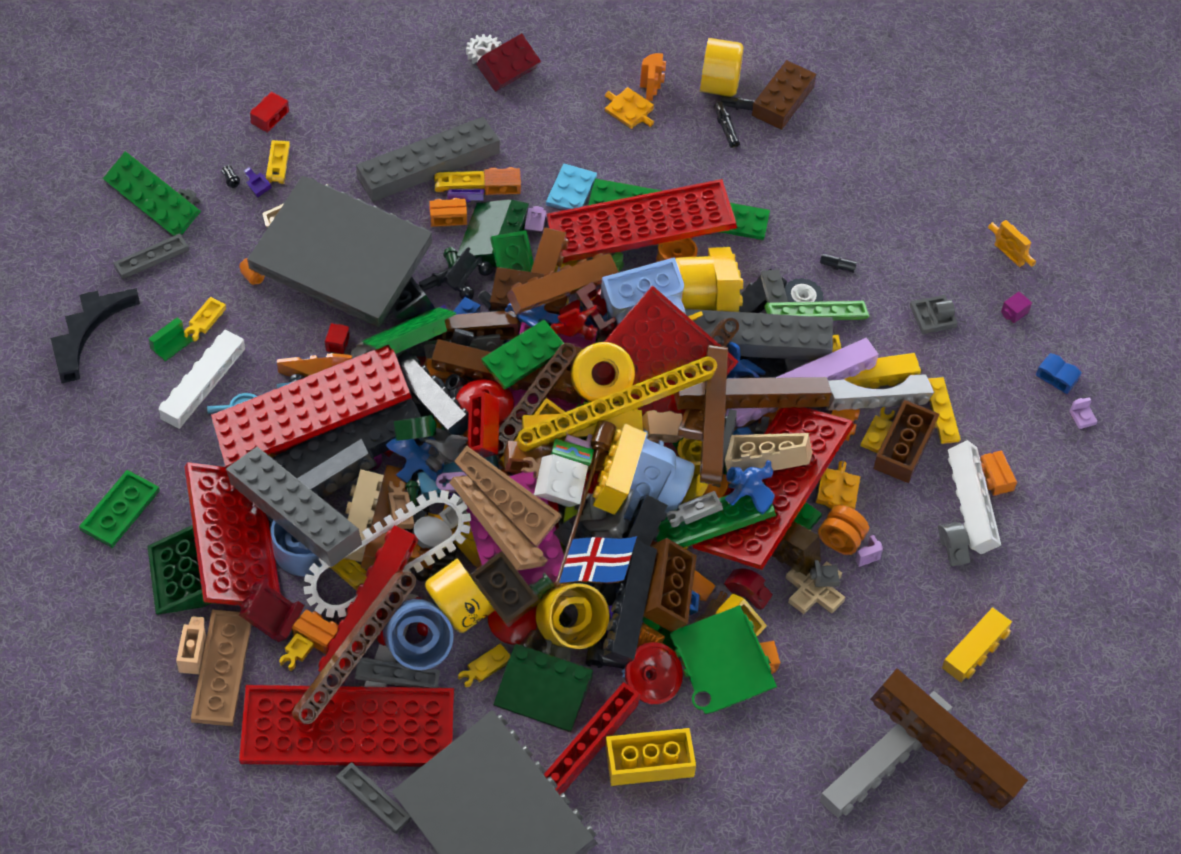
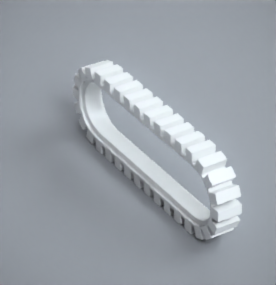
M436 490L428 492L430 500H426L422 494L416 498L420 504L419 506L415 507L412 501L405 505L409 510L408 513L405 514L400 508L395 511L398 517L395 521L391 515L384 518L387 526L384 528L380 521L374 524L376 533L372 534L369 528L364 530L362 533L366 539L353 552L434 503H445L456 511L458 527L450 538L408 563L403 572L411 573L409 569L414 566L418 573L424 569L420 563L421 561L425 560L429 566L434 563L431 555L435 553L438 559H441L445 556L442 548L446 546L448 551L452 552L456 549L453 544L454 540L459 544L463 543L466 538L460 533L469 534L471 527L463 524V522L471 521L470 513L462 514L468 507L465 502L457 506L456 503L460 497L455 494L449 500V491L441 490L440 498L437 497ZM319 558L322 566L319 567L313 563L309 570L314 573V576L306 574L304 579L305 582L311 583V586H304V594H313V596L307 599V602L310 606L317 602L318 606L315 608V611L319 614H322L326 608V617L334 618L335 610H337L339 618L347 616L345 608L351 602H354L357 596L340 605H331L324 602L317 592V580L320 574L330 566Z

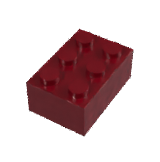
M521 33L481 56L476 65L496 92L536 69L541 60Z

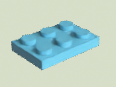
M563 163L547 198L546 205L561 210L583 207L597 177V173Z

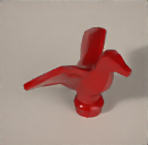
M577 299L561 308L558 320L563 324L553 323L550 327L554 332L567 337L582 334L584 340L592 342L598 328L594 327V325L587 326L585 322L588 316L598 309V306L595 305L580 313V300Z

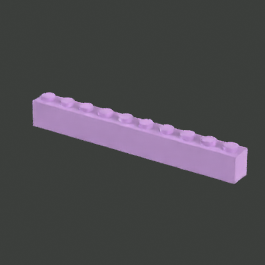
M864 338L776 378L827 377L828 380H843L850 376L854 377L865 369L873 368L876 365L879 354L869 340ZM779 408L732 409L737 410L735 427H742L747 422L753 419L757 420L764 414L773 413Z

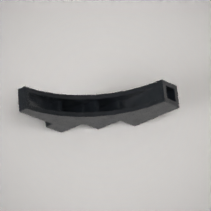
M137 288L99 296L98 291L79 295L83 312L65 316L69 334L50 338L61 384L80 379V356L92 332L112 315L140 304Z

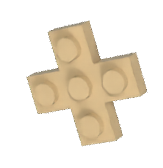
M826 562L823 566L831 564L829 562ZM791 569L786 574V579L799 588L789 598L788 603L803 614L816 602L830 613H833L845 601V596L833 587H815L814 580L810 579V573L805 576ZM838 570V575L840 579L842 577V572Z

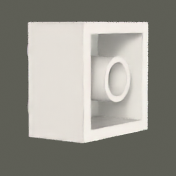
M554 454L542 457L534 495L568 507L580 505L588 466Z

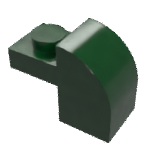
M434 415L394 421L396 441L436 435L437 424L434 420Z

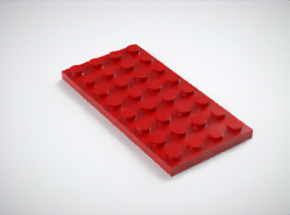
M187 462L184 468L204 602L241 606L243 601L247 597L249 598L252 593L250 591L252 585L256 581L259 582L265 578L269 580L267 585L281 594L269 521L265 512L230 484L226 467Z

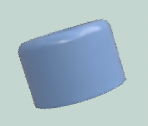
M273 520L271 538L274 557L278 565L292 575H314L309 568L313 563L319 567L322 566L319 557L300 541L296 542L297 539Z
M409 599L403 601L383 628V638L388 650L400 664L413 670H426L440 664L449 654L453 644V629L448 618L433 603L423 599ZM413 622H422L428 628L426 638L417 644L408 642L403 635L406 625Z

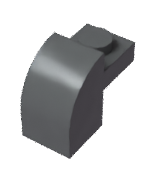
M951 522L938 525L941 545L947 548L950 566L970 563L968 550L970 540L963 524Z

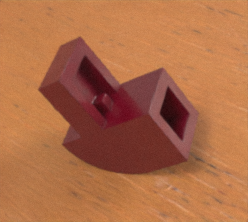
M746 568L734 569L724 583L732 594L740 597L746 596L759 610L764 609L773 595L763 584L765 579L758 573Z

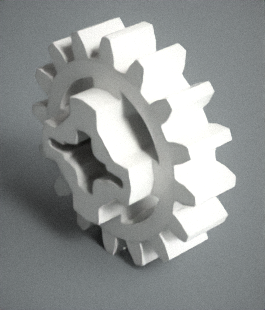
M482 34V37L476 35V39L471 38L470 42H467L466 55H468V60L472 59V64L478 62L481 56L502 45V42H497V37L492 39L491 35L485 37V34Z

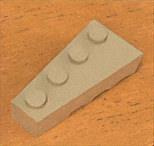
M809 433L731 435L725 457L727 472L731 467H739L743 472L749 467L763 468L767 460L771 462L773 470L807 465L810 463L812 455Z
M360 469L357 485H352L350 496H353V500L348 502L345 513L349 514L348 520L359 528L361 540L363 541L366 538L362 532L367 528H371L384 475ZM366 545L345 558L362 562Z

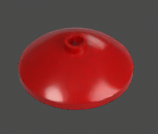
M487 379L475 380L467 383L460 389L456 397L461 405L459 408H465L468 412L470 395L486 392L499 398V425L505 422L514 409L512 393L508 388L504 390L496 381Z
M537 606L509 627L496 611L488 615V625L491 632L504 643L526 645L542 636L536 622Z
M657 642L638 646L635 659L625 665V680L627 685L640 693L639 700L647 704H662L672 699L680 689L683 671L676 653L668 646ZM647 671L650 673L649 678L646 676Z

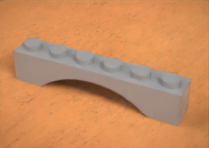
M926 374L910 375L900 385L888 389H868L854 385L846 380H828L832 394L829 406L826 408L827 410L840 411L843 409L856 410L859 408L901 406L904 400L924 405L928 403L934 391Z

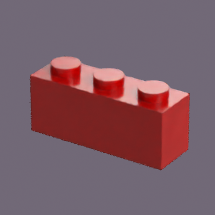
M486 392L469 396L468 447L483 458L498 455L500 399Z

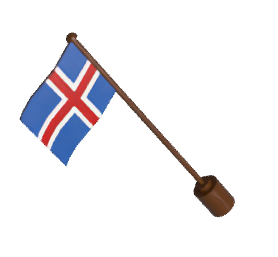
M602 420L597 422L591 440V446L596 451L557 580L553 582L555 587H560L561 584L576 582L618 583L624 581L637 536L623 539L600 537L574 539L599 455L610 450L616 426L608 421Z

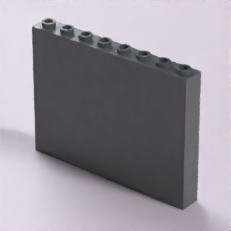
M302 175L247 261L249 269L380 328L432 244V232L427 228L414 225L411 221L402 220L393 213L384 212L377 206L368 205L361 199L350 197L345 192H339L329 185H323L313 178H307Z
M493 710L392 790L393 794L439 854H586L598 844L594 839L597 834L589 825L585 827L581 821L584 819L577 809L573 811L568 806L571 803L564 793L558 794L555 790L558 785L551 777L546 778L543 775V772L546 771L538 760L535 763L531 760L530 757L533 755L526 745L520 746L517 742L520 740L519 736L513 729L508 731L505 727L508 724L501 714L496 715Z

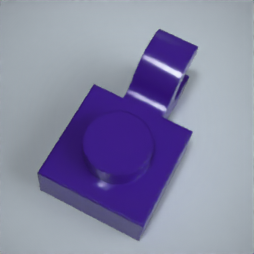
M250 167L244 170L249 179L246 183L257 198L272 188L261 172L256 175Z

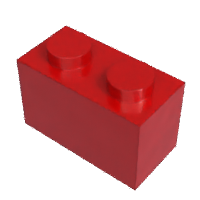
M271 91L256 107L252 108L250 112L251 124L268 133L289 112L288 100Z

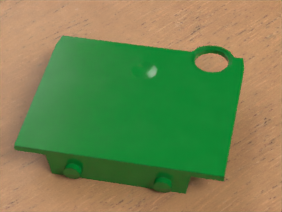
M436 308L369 337L362 342L364 345L376 350L389 344L396 354L446 332L445 319L456 315V312L444 308Z
M740 605L670 633L676 648L677 658L680 657L685 668L683 670L686 677H689L694 689L692 703L698 710H703L704 714L714 713L777 688L771 674L769 657L765 656L753 630L755 627L752 620L749 621L747 615H744ZM699 692L708 693L711 697V702L704 707L698 706L694 700L696 694Z

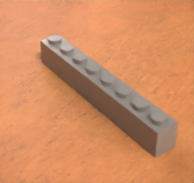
M935 691L929 695L949 713L951 712L952 706ZM897 724L822 792L820 802L837 818L842 814L848 815L854 808L853 804L856 801L862 802L868 795L867 791L869 789H876L882 782L881 778L885 775L890 776L896 769L895 765L899 762L904 763L910 756L909 752L913 749L917 751L922 746V743L916 738L909 736L906 730L900 724Z

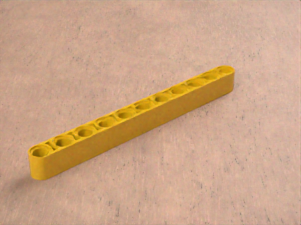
M712 357L701 358L524 428L519 432L517 445L522 451L533 450L551 443L555 439L566 437L567 434L571 435L596 425L598 421H606L709 380L716 371L717 363ZM702 366H709L711 371H705ZM685 373H691L694 377L688 378L685 376ZM667 380L675 381L676 385L668 384ZM649 387H656L658 392H651ZM638 394L640 399H633L631 395ZM619 401L622 403V406L617 407L613 402ZM601 408L604 410V413L598 414L594 409ZM578 415L585 416L586 420L579 421L576 417ZM564 422L568 427L561 428L558 424ZM545 429L548 430L550 434L544 436L540 433V431ZM529 437L532 441L525 443L522 441V438Z

